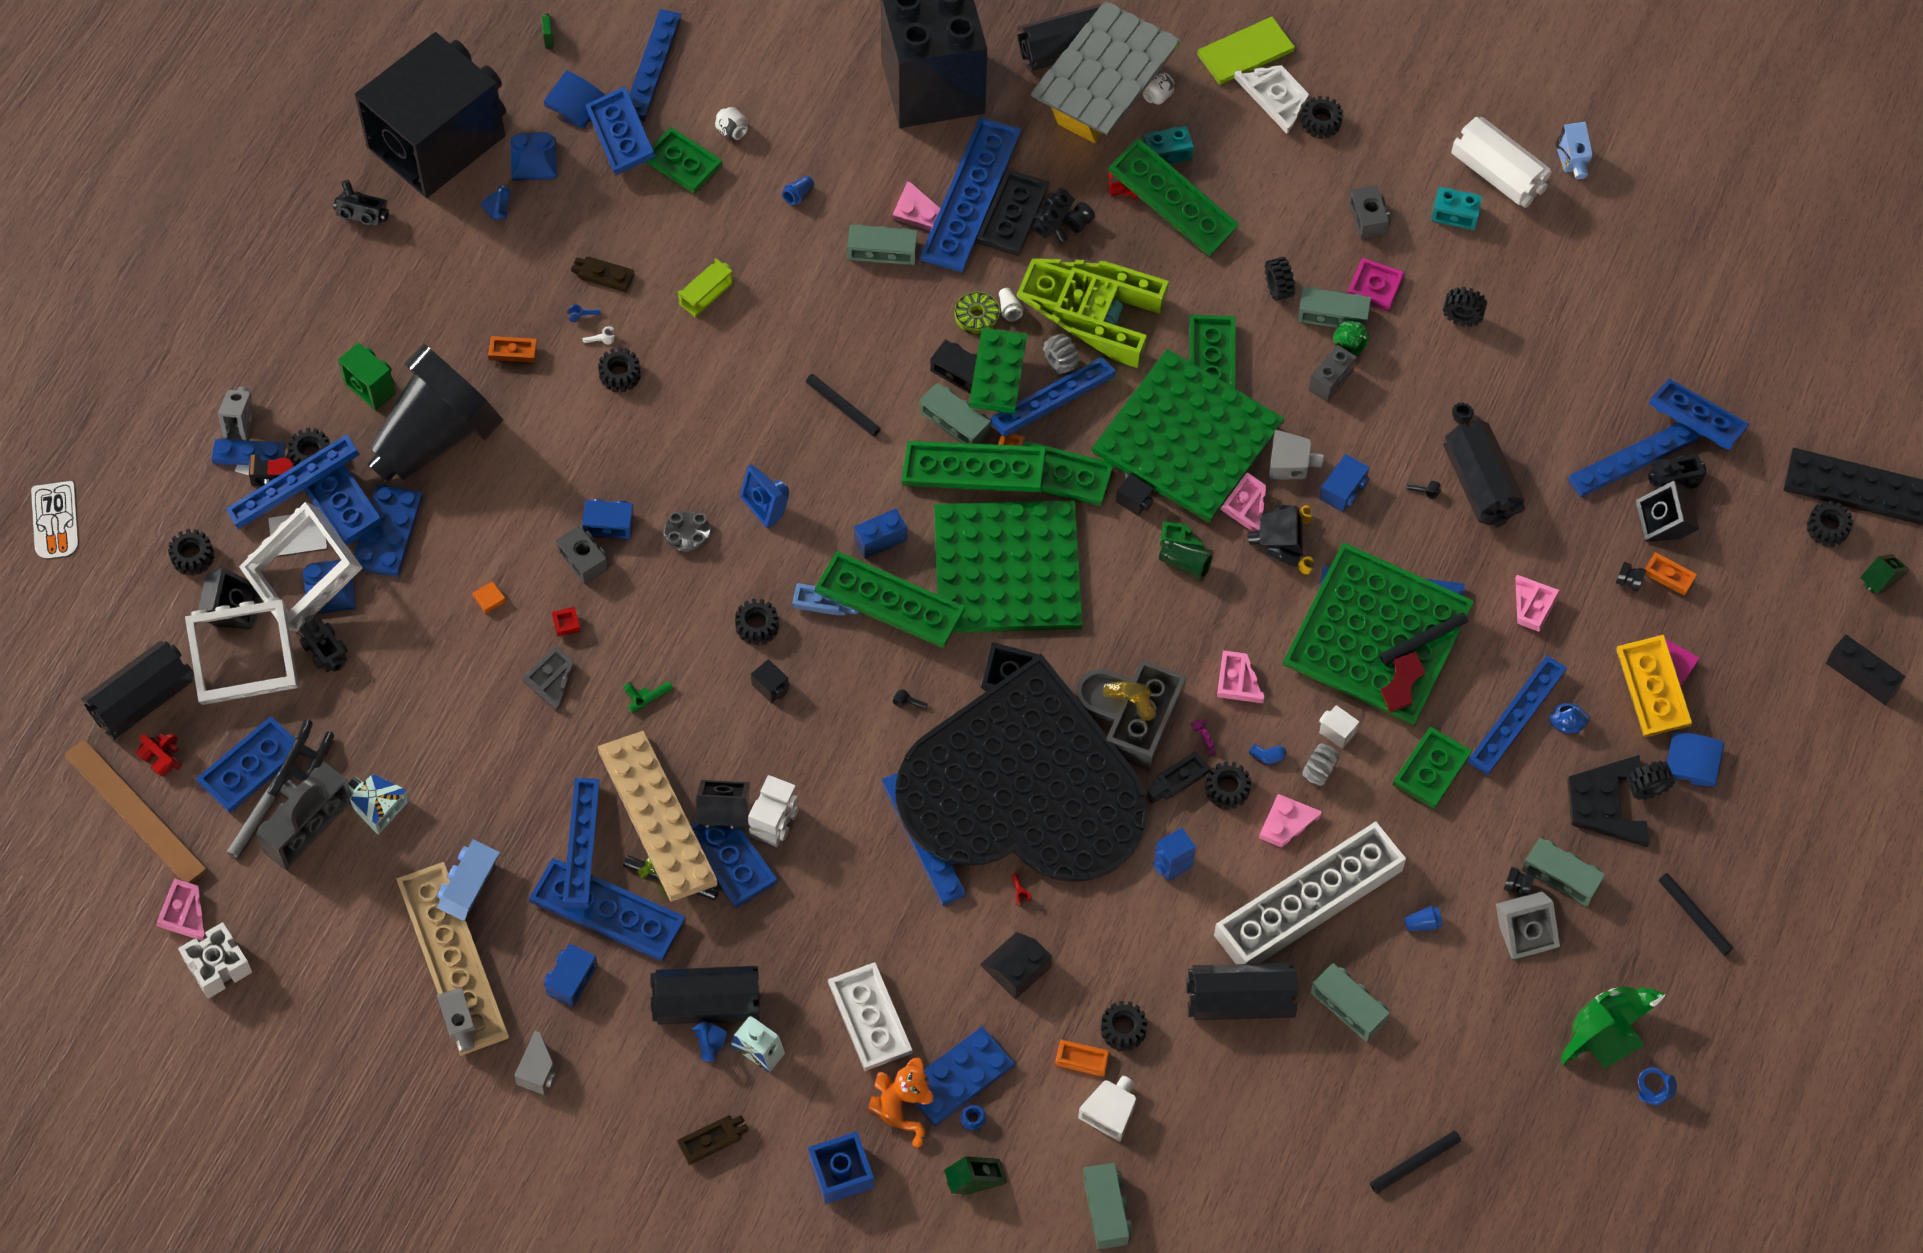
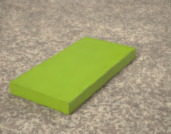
M1269 17L1198 49L1197 55L1218 84L1222 85L1235 79L1234 73L1236 71H1241L1242 74L1248 73L1294 52L1295 46L1274 18Z

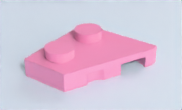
M907 181L894 210L893 220L931 231L940 208L911 182Z
M1246 473L1220 510L1249 530H1260V517L1264 510L1263 500L1266 485L1249 473Z
M1516 575L1517 624L1540 632L1559 597V590Z
M1223 651L1217 697L1263 703L1264 694L1260 691L1257 684V677L1250 667L1251 663L1247 654Z
M1278 794L1261 830L1259 839L1282 848L1291 841L1292 837L1302 833L1309 824L1319 820L1322 811Z
M174 878L157 920V927L203 941L204 929L199 887Z

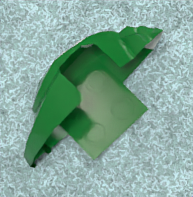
M1617 987L1596 996L1578 1012L1573 1020L1571 1029L1572 1040L1561 1054L1563 1066L1566 1065L1568 1059L1572 1058L1575 1060L1579 1054L1591 1050L1604 1069L1644 1046L1645 1044L1630 1025L1653 1009L1666 994L1652 988L1642 987L1635 990L1630 987Z

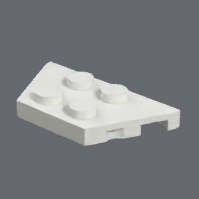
M1282 65L1270 68H1256L1251 73L1242 74L1241 71H1236L1234 73L1235 80L1286 134L1289 133L1308 101L1309 94Z

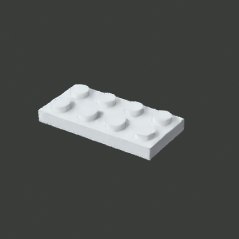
M875 962L828 979V984L864 1071L912 1054L910 1043Z

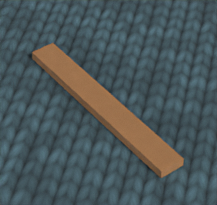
M84 739L65 753V757L181 881L193 884L207 873L206 868Z

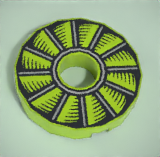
M971 292L960 297L954 310V317L959 327L964 331H972L973 334H981L982 328L993 329L1000 316L997 301L992 296L983 292ZM980 310L983 314L981 316H974L971 312Z

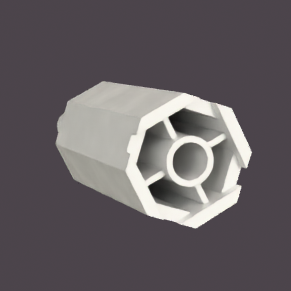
M1475 117L1462 129L1461 133L1464 134L1462 139L1456 138L1451 153L1518 205L1527 208L1537 194L1541 195L1547 189L1548 184L1546 181L1552 173L1551 169L1485 118Z

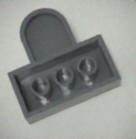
M1141 660L1133 679L1104 669L1092 670L1086 673L1078 682L1076 697L1090 715L1113 723L1106 740L1112 742L1127 761L1151 769L1185 690L1187 676Z
M325 762L320 767L315 768L309 778L299 786L293 780L286 782L289 787L285 784L283 785L281 793L289 797V799L281 803L277 807L275 814L269 820H265L256 832L264 854L285 870L297 860L351 803L350 798L352 794L347 779Z

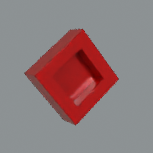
M575 607L551 612L557 637L581 632Z

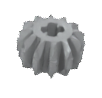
M1060 334L1052 336L1044 342V357L1047 359L1048 364L1051 365L1052 370L1062 374L1070 372L1078 366L1080 357L1070 337Z
M1319 744L1304 767L1303 777L1313 784L1324 785L1340 758V753L1329 745Z

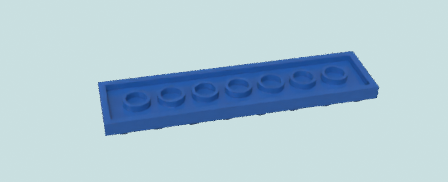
M979 118L920 255L921 261L957 272H964L977 241V236L1019 142L1022 129L986 118Z

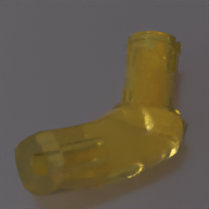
M1128 681L1109 682L1104 685L1103 695L1106 698L1126 699L1135 703L1142 722L1156 717L1149 698L1151 690L1148 686Z

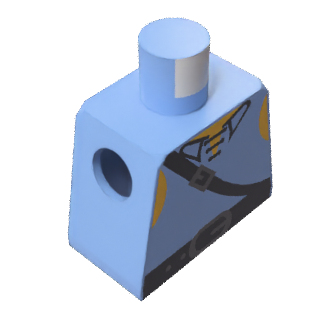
M1586 122L1566 124L1563 126L1555 145L1564 171L1566 173L1574 172L1575 179H1584L1588 176L1587 167L1592 159Z

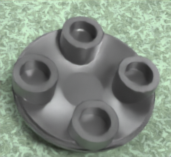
M673 512L669 515V520L664 526L666 542L679 551L697 550L708 542L711 535L710 524L703 513Z

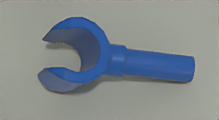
M573 304L567 314H571L569 321L577 322L581 316L601 315V310L583 309L578 304Z

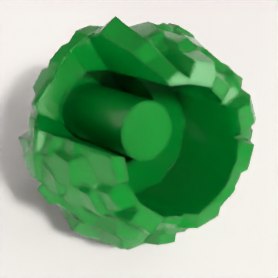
M1346 321L1340 324L1333 336L1335 346L1339 345L1355 356L1361 354L1370 341L1366 326L1354 321Z

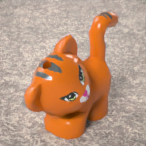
M911 1059L906 1067L898 1071L894 1082H892L888 1074L879 1072L874 1088L882 1093L880 1097L872 1096L868 1107V1113L879 1117L888 1126L904 1131H915L916 1136L912 1141V1145L915 1148H920L924 1143L926 1130L920 1122L904 1120L902 1102H918L922 1105L933 1102L934 1096L929 1089V1079L924 1071L922 1059Z

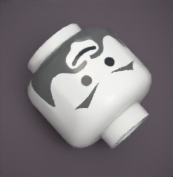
M1158 72L1143 91L1144 99L1149 103L1157 105L1164 103L1174 93L1175 83L1173 78L1165 72Z
M735 107L723 108L717 113L715 127L726 139L738 140L747 133L748 120Z

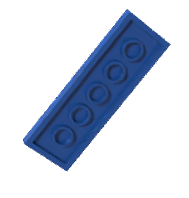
M555 858L551 859L529 897L530 903L661 962L664 961L686 921L685 916L591 875L588 909L563 907L566 863Z

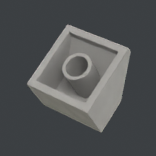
M1539 892L1496 904L1499 928L1513 960L1560 947L1554 903L1545 893Z

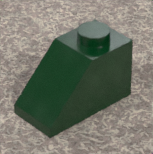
M1893 554L1878 556L1860 578L1865 582L1863 585L1866 589L1878 594L1887 591L1906 575L1910 569Z
M965 1156L944 1169L951 1194L969 1195L1007 1183L1000 1159Z

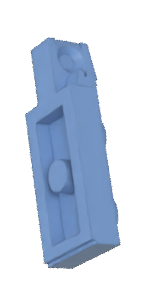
M796 584L792 608L838 616L845 615L846 613H859V611L815 593L816 586Z

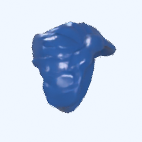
M500 185L496 192L488 195L481 203V207L494 220L507 218L510 196L509 188Z
M1571 703L1558 705L1555 708L1554 714L1549 716L1552 726L1563 733H1579L1588 724L1590 718L1588 714L1583 712L1582 708ZM1569 708L1568 710L1560 713L1561 709Z
M703 1021L693 1027L692 1030L696 1032V1036L699 1039L702 1060L714 1062L720 1048L724 1046L727 1031L717 1025Z
M1649 1067L1644 1069L1639 1075L1638 1085L1640 1092L1638 1093V1098L1643 1102L1659 1106L1671 1099L1676 1093L1677 1083L1673 1075H1666L1661 1069ZM1649 1073L1659 1074L1664 1081L1665 1086L1656 1094L1645 1084V1076Z

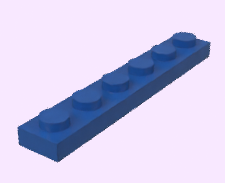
M660 9L629 94L641 121L646 120L681 21V13Z
M1100 357L1017 402L1015 414L999 412L991 417V424L1006 437L1114 378L1116 370Z
M1677 423L1571 474L1568 481L1578 495L1583 497L1697 442L1699 436L1690 427Z
M346 434L229 506L226 510L239 530L360 454L350 437Z
M1546 655L1470 756L1468 763L1489 776L1565 674L1567 667Z
M896 773L883 778L882 784L899 817L895 801V786L898 775ZM906 831L942 906L965 897V891L951 863L940 860L923 850Z
M575 778L563 907L588 909L599 779Z

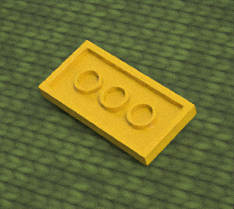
M1664 635L1617 646L1616 651L1644 738L1691 726L1692 721Z

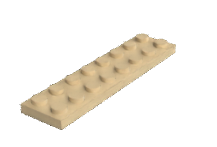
M644 731L598 746V752L670 902L717 886L715 874Z
M441 862L396 879L438 995L462 987L476 1032L475 1035L471 1036L475 1047L465 1052L459 1051L460 1056L506 1040L509 1036L466 920L463 921L437 908L440 901L437 894L442 884L448 885L450 881L447 878L448 872L445 863ZM458 1023L455 1026H461L463 1023Z

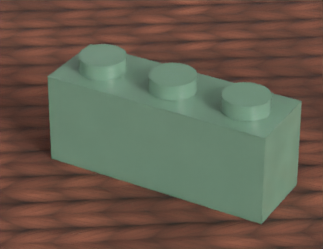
M862 224L850 225L847 260L915 265L917 230L888 228L886 226L873 227Z
M1303 287L1297 322L1338 328L1343 322L1354 321L1366 326L1371 297L1361 294L1341 293L1340 291L1321 290L1316 287Z
M938 382L919 400V413L960 443L980 444L990 434L991 421L984 413H979L975 409L969 408V402L961 400L954 395L950 388L943 387Z
M1542 838L1538 839L1522 868V871L1534 874L1536 879L1586 907L1589 906L1606 875L1598 867L1586 864L1579 860L1575 854L1565 852L1552 841L1543 840Z
M1332 963L1312 984L1310 993L1366 1042L1387 1023L1390 1013L1385 1004L1372 998L1362 984H1356L1344 968H1338Z
M1115 1163L1084 1167L1083 1180L1097 1250L1128 1245L1129 1236L1133 1235L1131 1220H1126L1124 1211H1128L1126 1196L1120 1193L1119 1186H1123L1121 1171H1116Z

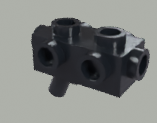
M350 180L341 182L344 191L339 197L335 198L333 209L336 210L337 216H340L343 220L361 221L364 225L378 226L381 221L387 222L389 209H387L386 199L361 194L358 191L354 192Z
M1059 188L1056 193L1051 192L1044 200L1046 204L1034 216L1035 220L1032 225L1034 231L1043 238L1054 233L1060 244L1066 241L1068 238L1061 227L1064 226L1063 219L1076 199L1063 188Z
M1698 453L1692 455L1683 454L1678 458L1670 460L1661 459L1653 463L1648 479L1652 487L1656 486L1657 489L1672 481L1687 486L1689 489H1694L1701 484L1707 470L1705 463L1700 460Z
M313 615L307 616L305 618L306 623L299 629L301 635L299 642L306 652L311 650L314 654L311 658L318 669L323 667L326 672L330 670L334 672L339 671L344 667L345 661H347L345 653L348 650L342 640L337 641L335 639V631L329 623L324 624L320 617L315 619Z

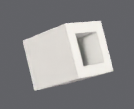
M1336 705L1331 711L1327 710L1320 718L1321 726L1319 733L1343 749L1357 733L1359 721Z

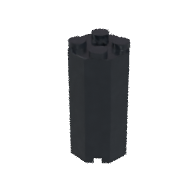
M1102 4L1018 26V31L1021 32L1017 34L1018 44L1023 60L1028 59L1029 64H1025L1027 69L1034 71L1054 65Z
M1475 420L1472 421L1474 425L1469 427L1466 423L1461 424L1445 436L1447 443L1444 442L1443 446L1478 522L1501 527L1512 516L1525 510V499L1489 423Z
M159 641L82 697L81 700L85 703L84 707L100 728L106 726L108 730L104 733L109 738L115 740L192 683L194 671L187 663L185 665L180 660L182 654L174 644L170 645L167 641Z
M1294 963L1192 965V969H1188L1186 993L1189 994L1187 1010L1188 1017H1194V1020L1296 1018L1298 1003H1293V1000L1298 997V987Z
M758 966L656 970V973L650 974L653 1022H657L658 1025L690 1024L703 1021L709 1023L746 1021L750 1016L760 1021Z

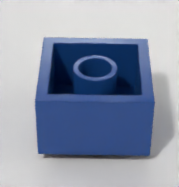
M857 1131L808 1147L809 1161L825 1205L874 1189V1177Z

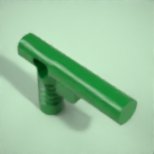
M667 681L651 692L646 687L637 691L631 682L625 684L623 689L633 701V703L628 705V709L632 714L673 690L672 684ZM637 701L643 702V703H641L640 705H637V704H636Z

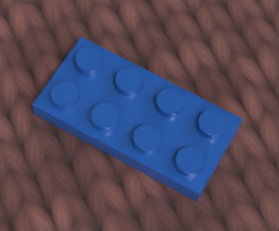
M625 86L585 105L615 175L656 157Z
M1670 378L1652 396L1649 405L1655 407L1657 411L1669 415L1678 423L1690 427L1699 435L1713 440L1718 446L1728 450L1734 446L1750 425L1748 422Z
M345 465L304 489L313 504L321 510L346 546L383 523Z
M376 484L371 504L383 523L359 538L354 557L363 569L361 571L399 577L423 499L422 492Z
M270 716L196 778L197 783L230 814L278 773L295 738Z
M696 821L690 824L715 874L718 885L735 909L778 883L775 875L741 828L730 829L722 825L706 828L702 824H696Z
M982 1026L924 1069L929 1079V1089L934 1096L933 1102L925 1105L918 1102L915 1104L935 1127L1014 1068V1062Z

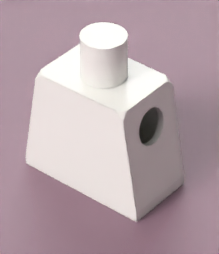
M1122 1076L1117 1085L1105 1080L1079 1108L1078 1118L1121 1142L1136 1105L1137 1098L1130 1094L1135 1083L1126 1076Z

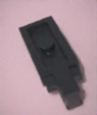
M1194 751L1159 774L1157 779L1153 781L1154 787L1147 790L1146 797L1152 804L1163 797L1166 800L1170 797L1172 798L1209 774L1211 769L1199 754Z

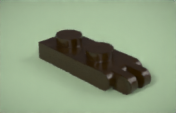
M588 256L585 259L576 258L574 261L575 265L571 267V272L578 274L577 276L581 280L626 293L635 275L634 269Z
M740 1115L733 1119L731 1116H726L678 1139L677 1143L688 1165L739 1142L742 1139L741 1135L749 1130L747 1124L736 1127L745 1121L743 1116Z

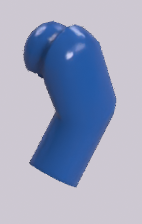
M1254 744L1249 751L1250 755L1266 765L1282 761L1287 753L1286 748L1282 745L1265 750Z

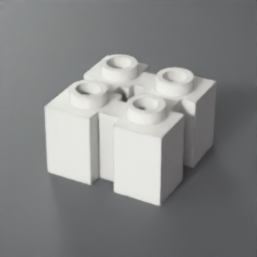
M770 775L767 776L760 791V796L755 801L748 816L749 825L751 826L749 829L750 838L776 848L781 840L784 841L789 832V827L786 825L790 820H795L799 811L795 785Z
M223 922L205 932L207 938L203 941L198 942L195 938L178 948L185 964L192 975L195 976L208 999L226 989L224 983L231 978L236 983L252 973L247 959L238 945L236 946L233 937Z

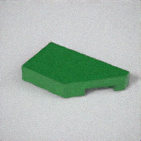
M549 13L541 14L545 48H552L554 44L551 17Z
M1163 521L1160 546L1167 539L1204 549V544L1195 537L1187 524Z

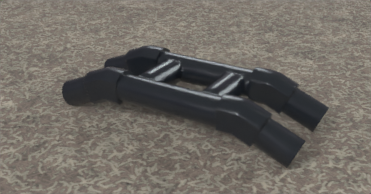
M304 720L283 765L267 793L276 797L288 775L302 782L308 779L311 772L321 766L330 750L334 734L329 731L326 732L317 751H314L304 745L309 737L313 722L311 720ZM299 754L312 760L307 772L294 766Z

